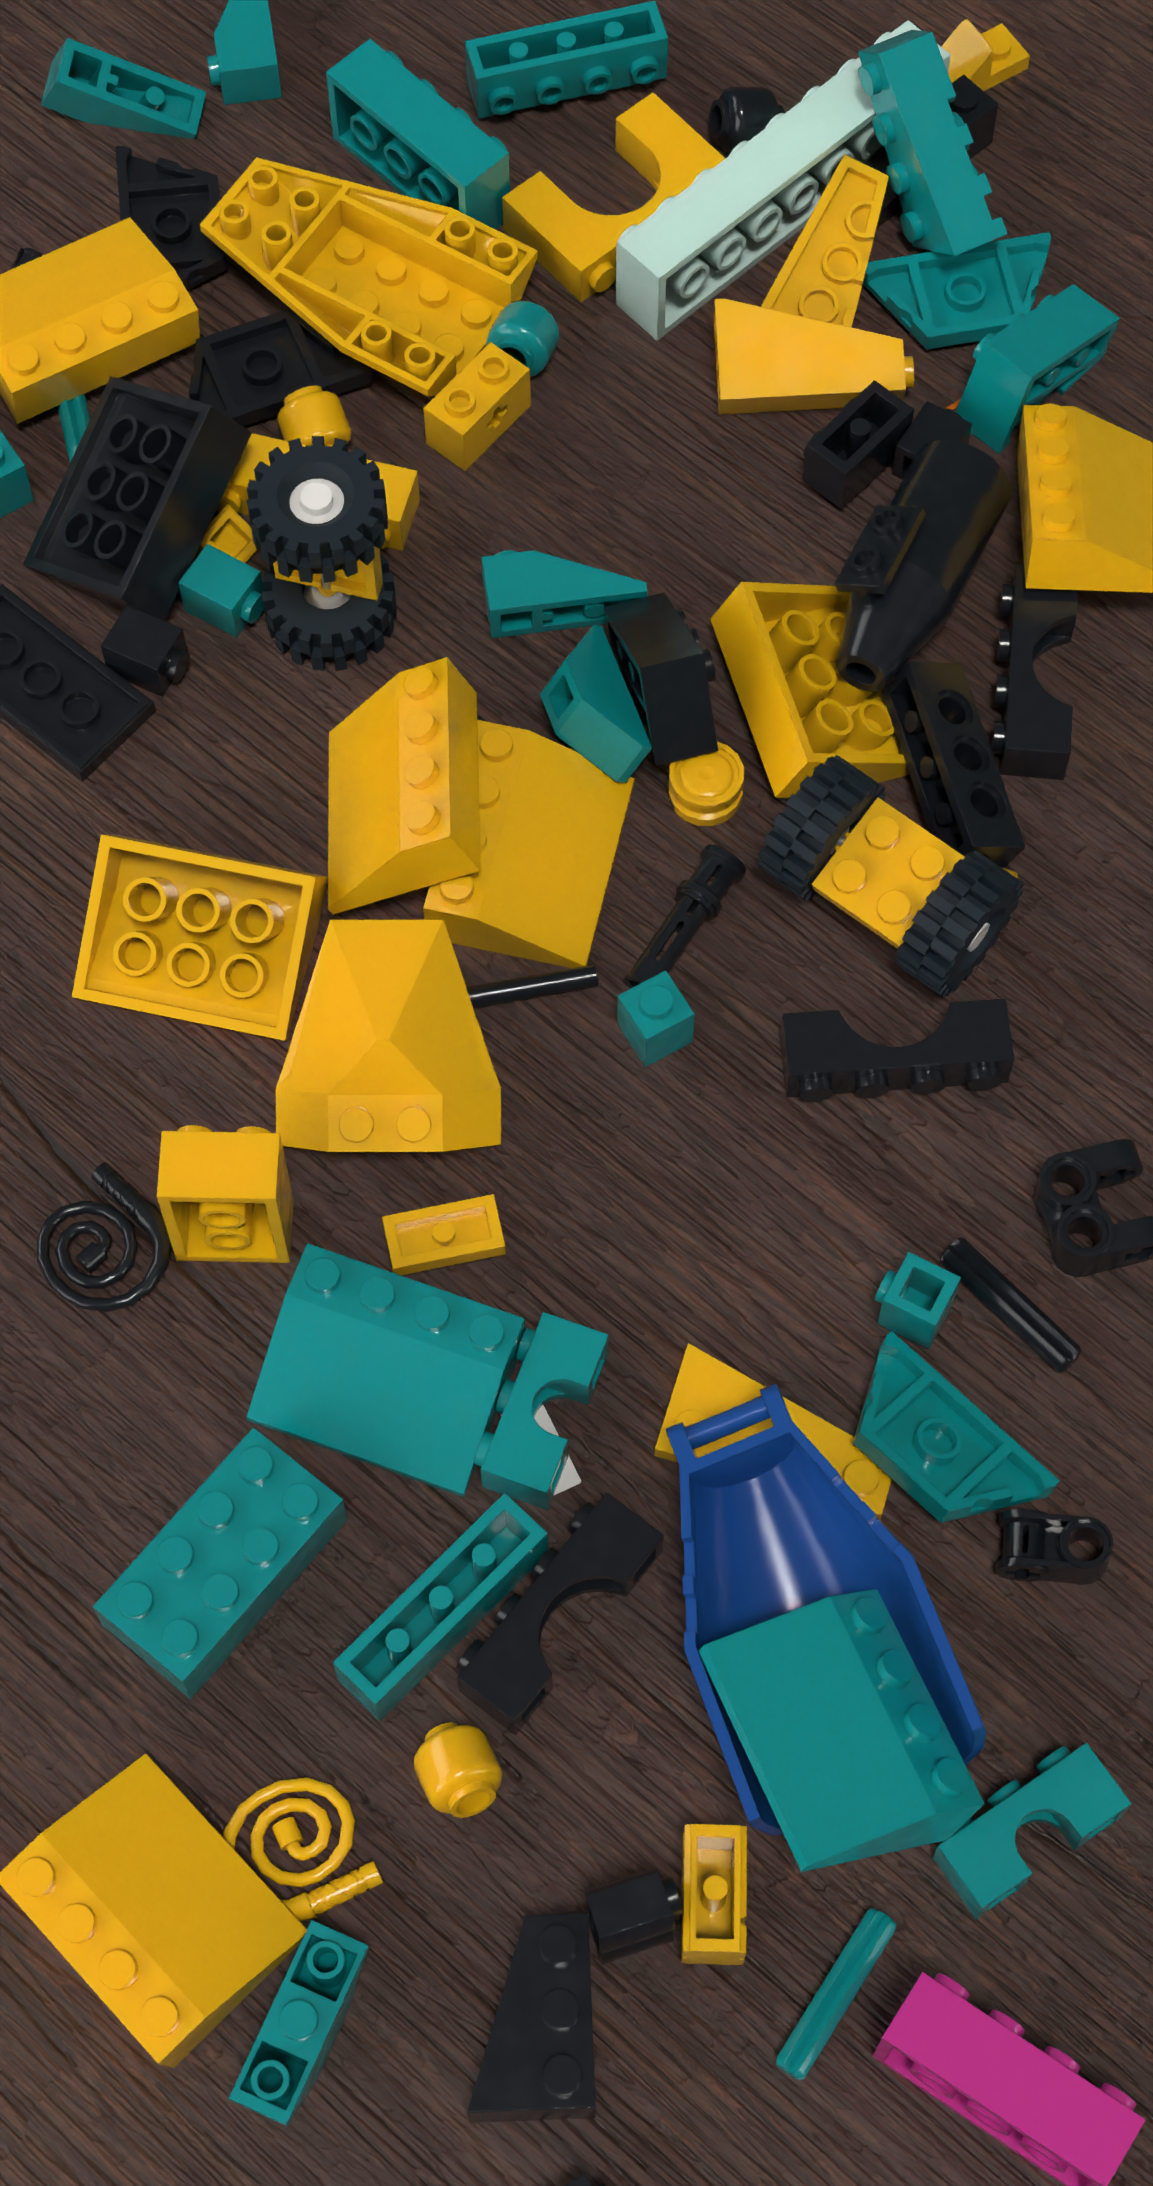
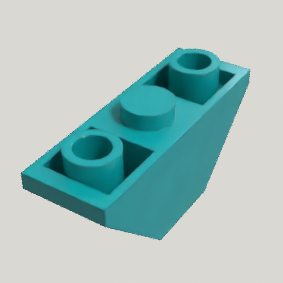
M593 625L564 660L540 693L556 736L616 782L626 783L650 752L652 746L602 626Z
M311 1920L228 2098L230 2101L288 2127L318 2079L346 2019L369 1950L368 1945Z

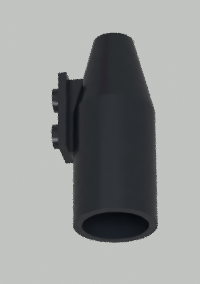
M937 440L923 445L916 453L890 504L876 505L835 582L838 591L850 592L836 668L840 676L852 686L865 691H879L883 689L951 617L1012 495L1011 483L1003 468L980 449L953 440Z

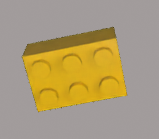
M197 1125L183 1126L178 1131H162L157 1200L176 1261L290 1263L294 1198L280 1133H271L265 1128L255 1126L242 1127L236 1132H212L206 1127Z

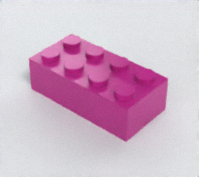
M922 1972L881 2038L872 2057L1063 2185L1108 2186L1146 2119L1133 2111L1137 2105L1136 2102L1110 2084L1103 2083L1099 2089L1079 2076L1077 2073L1081 2068L1080 2065L1062 2051L1047 2046L1043 2052L1023 2039L1022 2036L1025 2033V2029L1006 2014L992 2009L990 2014L987 2015L967 2002L970 1993L953 1979L941 1973H937L933 1979Z

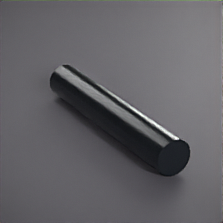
M595 965L470 986L467 987V991L473 1008L597 987L598 980Z

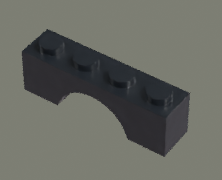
M1016 564L1012 585L1002 584L999 616H1009L1008 630H999L997 661L1006 662L1005 675H997L994 707L1003 708V722L994 721L991 750L993 754H1001L1000 775L1064 780L1071 754L1073 707L1054 698L1041 686L1035 675L1033 663L1049 649L1071 642L1078 611V590L1026 589L1023 564Z
M1006 999L950 1002L942 1024L933 1034L918 1043L902 1047L882 1046L862 1038L850 1028L839 1010L783 1013L780 1044L786 1098L800 1097L805 1101L816 1102L826 1100L832 1097L833 1094L856 1093L864 1098H874L885 1095L892 1090L912 1089L913 1092L918 1094H931L939 1092L945 1087L966 1085L973 1090H988L999 1086L1001 1083H1008L1014 1063Z
M606 1493L596 1506L591 1502L583 1506L569 1526L568 1531L573 1535L560 1551L552 1547L542 1556L531 1574L536 1579L522 1597L514 1593L508 1598L494 1619V1622L499 1626L485 1643L479 1639L475 1640L457 1663L456 1668L461 1671L457 1676L459 1692L515 1736L553 1689L552 1673L540 1650L541 1635L551 1615L566 1601L585 1593L608 1592L627 1597L663 1552L664 1535L609 1493Z

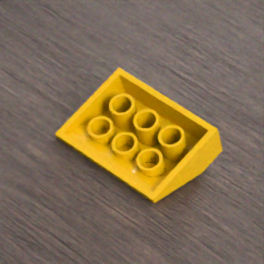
M131 217L0 274V395L17 424L62 404L65 400H72L78 395H83L107 384L110 376L115 378L123 377L196 344V339L200 338L198 308L175 269Z
M1051 403L1023 405L1017 447V469L1026 589L1153 593V442L1075 406H1060Z
M740 582L710 619L775 798H790L792 794L796 795L800 790L802 781L807 776L811 778L814 769L820 763L825 764L827 758L831 756L836 757V755L878 783L910 775L881 692L883 689L879 691L858 689L846 682L837 671L836 661L850 592L838 591L836 586Z
M448 657L399 672L329 732L328 910L333 915L481 871L477 693Z
M477 720L481 871L429 886L423 907L424 919H444L453 944L567 968L587 966L634 788L635 778L630 776L626 783L616 782L580 753L526 729Z
M101 834L72 997L286 1041L318 932L328 877L137 838Z
M146 1753L41 1832L0 1872V1885L152 2058L158 2064L175 2068L301 1943L307 1930Z

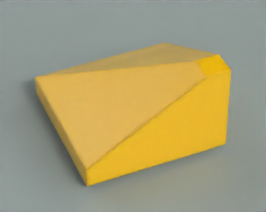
M229 504L225 505L212 518L198 548L196 557L209 544L246 563L257 550L253 541L251 526Z

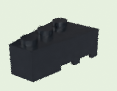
M588 1913L525 1915L467 2111L469 2123L596 2118Z

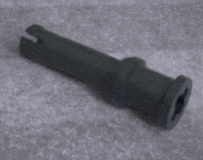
M708 844L701 852L702 861L689 880H683L676 888L677 903L658 931L653 935L632 970L626 974L624 982L630 989L665 970L669 973L703 921L710 920L719 914L722 910L720 901L732 883L739 882L746 874L745 866L735 855L717 845ZM712 876H714L715 880L710 886H708V881ZM674 931H677V936L659 961L656 960Z

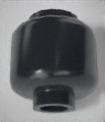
M730 87L725 89L719 99L714 100L709 112L710 134L725 151L731 153L740 142L749 141L764 130L774 116L779 113L785 114V110L782 105H778L773 92L766 87Z

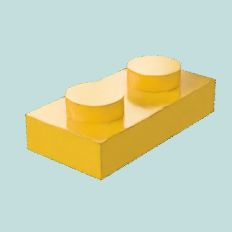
M494 1194L382 1216L392 1271L398 1275H406L506 1254Z

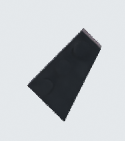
M665 592L603 607L609 644L631 698L637 697L646 712L639 714L645 731L649 730L652 746L651 755L655 765L658 766L718 751L708 682L715 681L716 679L715 667L709 649H701L696 629H688L683 609H675Z

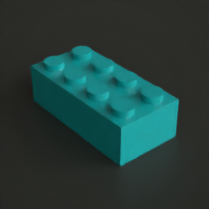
M368 39L326 71L332 134L338 143L401 195L454 208L494 229L503 224L502 197L511 191L510 156L505 145L495 136L489 137L473 124L471 118L463 109L459 107L454 108L439 96L429 81L426 79L420 80L404 67L402 61L395 53L385 51L371 39Z
M253 1427L93 1605V1608L103 1627L191 1700L347 1522L344 1501Z

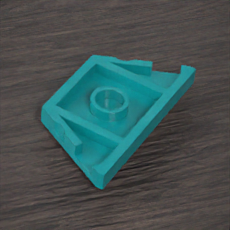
M1050 232L992 241L957 256L931 251L868 262L863 285L926 350L981 341L987 334L991 332L996 334L1006 328L1018 314L1023 313L1026 315L1032 311L1048 257L1051 235Z
M891 1331L886 1335L878 1351L853 1444L940 1523L1046 1498L1054 1491L1060 1482L1059 1479L894 1332Z

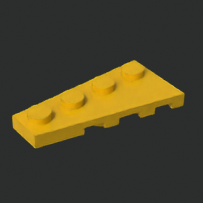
M845 154L843 155L761 307L852 328L888 186V175Z
M688 1343L655 1446L654 1456L678 1463L666 1428L681 1422L687 1427L762 1396L760 1389L765 1388V1386ZM783 1397L795 1425L837 1470L841 1478L881 1520L892 1478L853 1444L854 1437ZM769 1418L695 1449L697 1457L699 1458L774 1427L773 1422Z

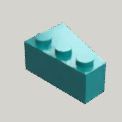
M1072 284L1055 296L1052 294L1047 295L1037 308L1026 315L1023 313L1018 314L1006 328L996 334L992 332L987 334L979 342L973 353V358L976 362L956 412L964 420L972 423L971 434L1000 454L1010 445L1009 437L1013 428L1021 421L1023 405H1039L1054 390L1060 395L1068 391L1104 357L1120 318L1075 284Z

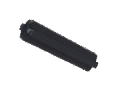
M961 1237L947 1246L942 1253V1264L950 1272L961 1277L960 1281L1057 1372H1064L1074 1364L1081 1353L1080 1346L965 1238Z

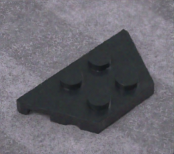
M116 146L121 221L131 217L175 269L186 290L225 271V252L200 230V223L220 201L218 176L196 168L185 169L176 162L160 157L156 163L133 157L131 148Z
M289 308L196 339L194 353L195 370L190 380L189 398L212 405L241 426H246L278 415L280 409L285 406L283 402L285 397L298 389L317 385L321 386L323 391L333 392L338 395L373 383L372 370L369 366L361 362L357 363L339 351Z

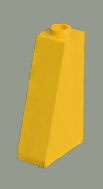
M729 299L714 300L713 322L719 415L844 408L851 399L856 398L874 380L901 400L904 399L906 388L914 387L913 356H904L903 339Z

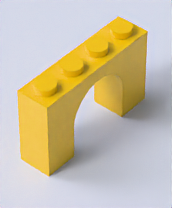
M653 92L616 117L615 151L646 178L656 190L654 196L645 205L621 215L596 214L574 203L541 171L502 197L503 229L512 238L538 250L536 261L580 303L595 292L605 291L615 281L616 245L620 236L628 227L642 223L656 212L659 205L665 199L671 196L676 197L693 184L695 178L703 170L713 169L726 159Z

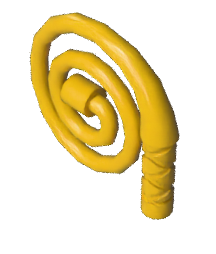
M308 1777L276 1781L256 1791L237 1807L224 1829L223 1837L235 1849L236 1837L247 1816L261 1804L283 1793L308 1791L328 1799L337 1809L342 1823L339 1844L328 1860L315 1869L302 1873L282 1871L272 1864L264 1852L263 1837L269 1825L279 1816L290 1812L307 1813L315 1819L318 1827L316 1839L308 1846L302 1847L300 1845L304 1839L294 1817L280 1820L272 1826V1830L282 1851L287 1850L294 1859L305 1861L316 1857L328 1846L332 1825L327 1811L311 1799L287 1798L271 1804L258 1816L250 1834L251 1858L263 1875L279 1885L302 1888L322 1881L339 1868L352 1848L355 1819L349 1801L331 1784ZM371 1861L359 1867L360 1869H355L349 1872L350 1874L343 1875L329 1882L330 1884L310 1891V1894L304 1892L293 1898L281 1901L299 1921L317 1918L318 1914L324 1913L334 1906L340 1905L354 1898V1896L366 1892L367 1889L370 1890L384 1882L375 1862Z

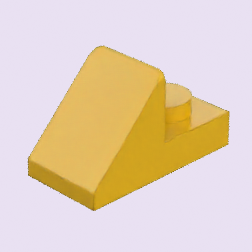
M965 19L941 46L951 54L948 69L951 83L965 75L983 91L1028 69L1030 55L1003 23L980 34L968 19Z

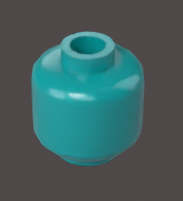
M516 301L509 303L500 311L489 331L486 346L492 342L530 369V377L536 376L546 367L556 349L560 337L559 327L553 315L544 307L529 301Z

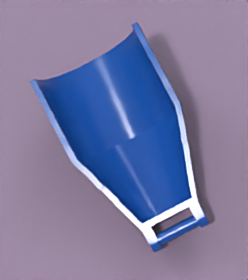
M775 1383L760 1389L762 1396L687 1427L681 1422L666 1428V1432L677 1458L680 1472L681 1539L684 1542L685 1576H682L686 1605L684 1651L748 1822L753 1828L768 1835H784L698 1652L703 1645L829 1596L877 1589L965 1765L984 1748L987 1732L914 1557L902 1543L897 1541L870 1507L855 1494L841 1478L837 1470L795 1425L779 1387ZM769 1418L773 1422L774 1427L699 1458L697 1457L695 1449Z

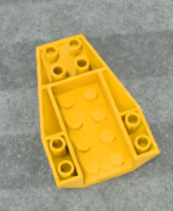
M258 157L255 158L200 223V230L339 351L428 397L436 396L486 347L489 331L500 311L509 303L521 301L538 258V250L454 208Z

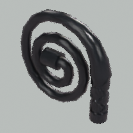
M104 1162L94 1170L91 1179L107 1194L110 1193L111 1197L119 1205L124 1206L125 1210L137 1219V1223L148 1233L153 1245L152 1263L145 1277L126 1294L111 1298L85 1297L71 1289L57 1276L49 1258L50 1238L56 1227L65 1219L84 1213L104 1216L116 1224L123 1234L125 1244L123 1257L114 1270L102 1276L86 1275L80 1272L71 1262L68 1251L74 1238L79 1234L91 1233L99 1239L98 1243L91 1242L75 1257L79 1264L89 1273L94 1272L108 1258L106 1253L110 1249L112 1242L111 1235L104 1226L92 1220L73 1223L60 1234L55 1249L59 1268L71 1282L83 1288H105L122 1280L133 1267L138 1249L134 1226L124 1214L111 1206L87 1200L62 1206L46 1218L37 1236V1263L47 1284L63 1299L81 1309L108 1312L132 1306L154 1289L167 1269L171 1242L163 1216L156 1205L149 1202L143 1195H140L129 1182H125V1179L107 1162Z

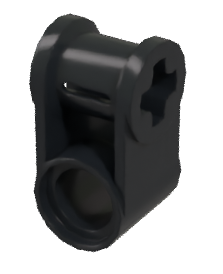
M1023 1508L1007 1509L999 1514V1524L1004 1528L1002 1559L996 1562L995 1571L997 1575L1016 1581L1033 1582L1043 1580L1085 1585L1099 1580L1106 1572L1114 1544L1110 1530L1099 1519L1088 1516L1048 1514L1039 1510ZM1023 1537L1027 1539L1026 1553L1022 1552ZM1076 1541L1090 1542L1097 1548L1099 1557L1092 1561L1079 1560L1072 1555L1069 1545Z

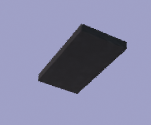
M1 584L0 717L83 782L156 712L155 704L146 695Z

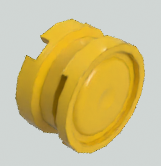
M717 742L718 751L671 762L669 766V800H671L675 808L674 812L684 821L697 826H715L726 822L738 811L742 802L744 786L743 763L734 750L720 742Z

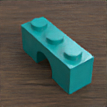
M545 1312L542 1313L536 1330L529 1327L526 1328L516 1356V1360L523 1362L516 1381L506 1379L496 1404L495 1411L502 1414L495 1434L488 1431L484 1433L476 1453L474 1464L481 1466L482 1487L501 1494L506 1493L509 1497L545 1510L549 1509L568 1460V1439L545 1431L538 1425L534 1417L542 1405L557 1398H567L589 1405L609 1354L608 1334Z
M1085 1743L1072 1753L1066 1745L1051 1753L1036 1766L1041 1775L1023 1787L1015 1779L999 1789L987 1800L992 1809L974 1821L970 1818L948 1840L942 1841L943 1843L938 1845L932 1859L976 1920L1025 1886L1033 1874L1019 1855L1016 1847L1015 1834L1020 1827L1031 1822L1050 1824L1063 1834L1075 1851L1122 1818L1131 1806L1130 1800L1088 1743Z

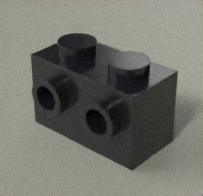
M874 380L856 398L851 399L828 425L815 433L808 441L803 452L805 456L803 480L843 509L894 460L896 445L912 423L914 409Z

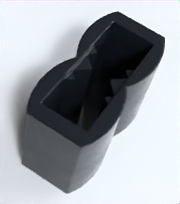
M657 1868L583 1892L585 1899L584 1910L585 1913H588L589 1928L602 1965L674 1941L673 1930H675V1927L682 1925L680 1914H683V1908L672 1876L661 1880Z

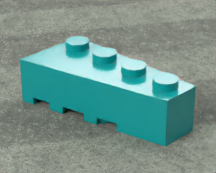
M909 30L858 51L862 65L859 68V79L865 93L871 96L876 114L873 117V128L878 141L885 146L890 164L886 170L889 176L888 181L892 190L900 199L903 214L900 216V224L907 240L912 243L913 247L957 256L1007 235L1002 217L992 220L984 199L985 195L992 193L985 172L979 175L969 159L967 151L970 144L973 143V139L968 125L964 123L959 114L952 112L949 103L955 101L956 93L933 32Z

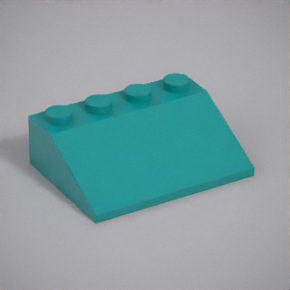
M307 1243L285 1294L246 1416L247 1421L464 1498L477 1466L474 1462L479 1444L484 1433L491 1431L498 1413L495 1410L499 1394L506 1379L511 1380L518 1363L516 1356L525 1332V1318Z
M877 1589L829 1596L707 1643L698 1651L801 1872L946 1841L985 1804Z

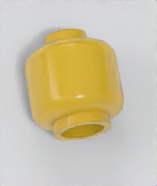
M315 385L298 389L285 397L283 401L285 406L280 409L277 416V422L284 441L300 438L302 445L312 446V436H324L325 446L332 447L335 438L347 441V444L349 443L352 431L341 402L335 393L323 391L321 386Z
M452 1722L438 1725L427 1733L425 1742L419 1747L414 1756L415 1773L429 1803L436 1811L452 1814L457 1818H466L484 1811L494 1802L496 1792L502 1783L503 1772L487 1737L480 1728L470 1725H457Z

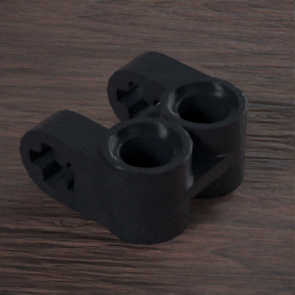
M1120 1139L1058 1153L1049 1157L1043 1164L1033 1194V1202L1039 1216L1045 1221L1051 1239V1258L1056 1267L1065 1274L1074 1277H1087L1092 1274L1153 1259V1216L1113 1224L1109 1215L1102 1209L1096 1192L1099 1189L1125 1183L1141 1174L1143 1166L1134 1141ZM1056 1182L1068 1183L1076 1189L1078 1194L1074 1196L1061 1195L1053 1189L1052 1184ZM1073 1233L1085 1234L1093 1240L1095 1246L1091 1248L1078 1247L1070 1240L1069 1235Z

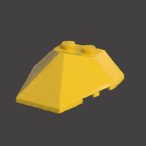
M444 919L330 920L276 1086V1133H280L282 1146L324 1152H445L501 1145V1085L484 1041V1036L469 997Z

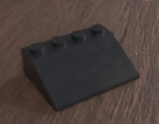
M110 376L23 565L122 609L129 605L165 621L180 589L178 582L187 572L198 552L201 541L220 505L222 496L235 468L242 458L243 451L252 432L212 405Z

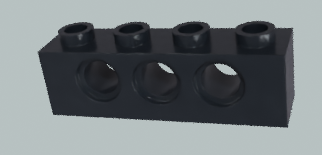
M908 661L881 692L928 830L963 856L976 850L1000 867L1005 868L1026 847L962 665L958 663Z

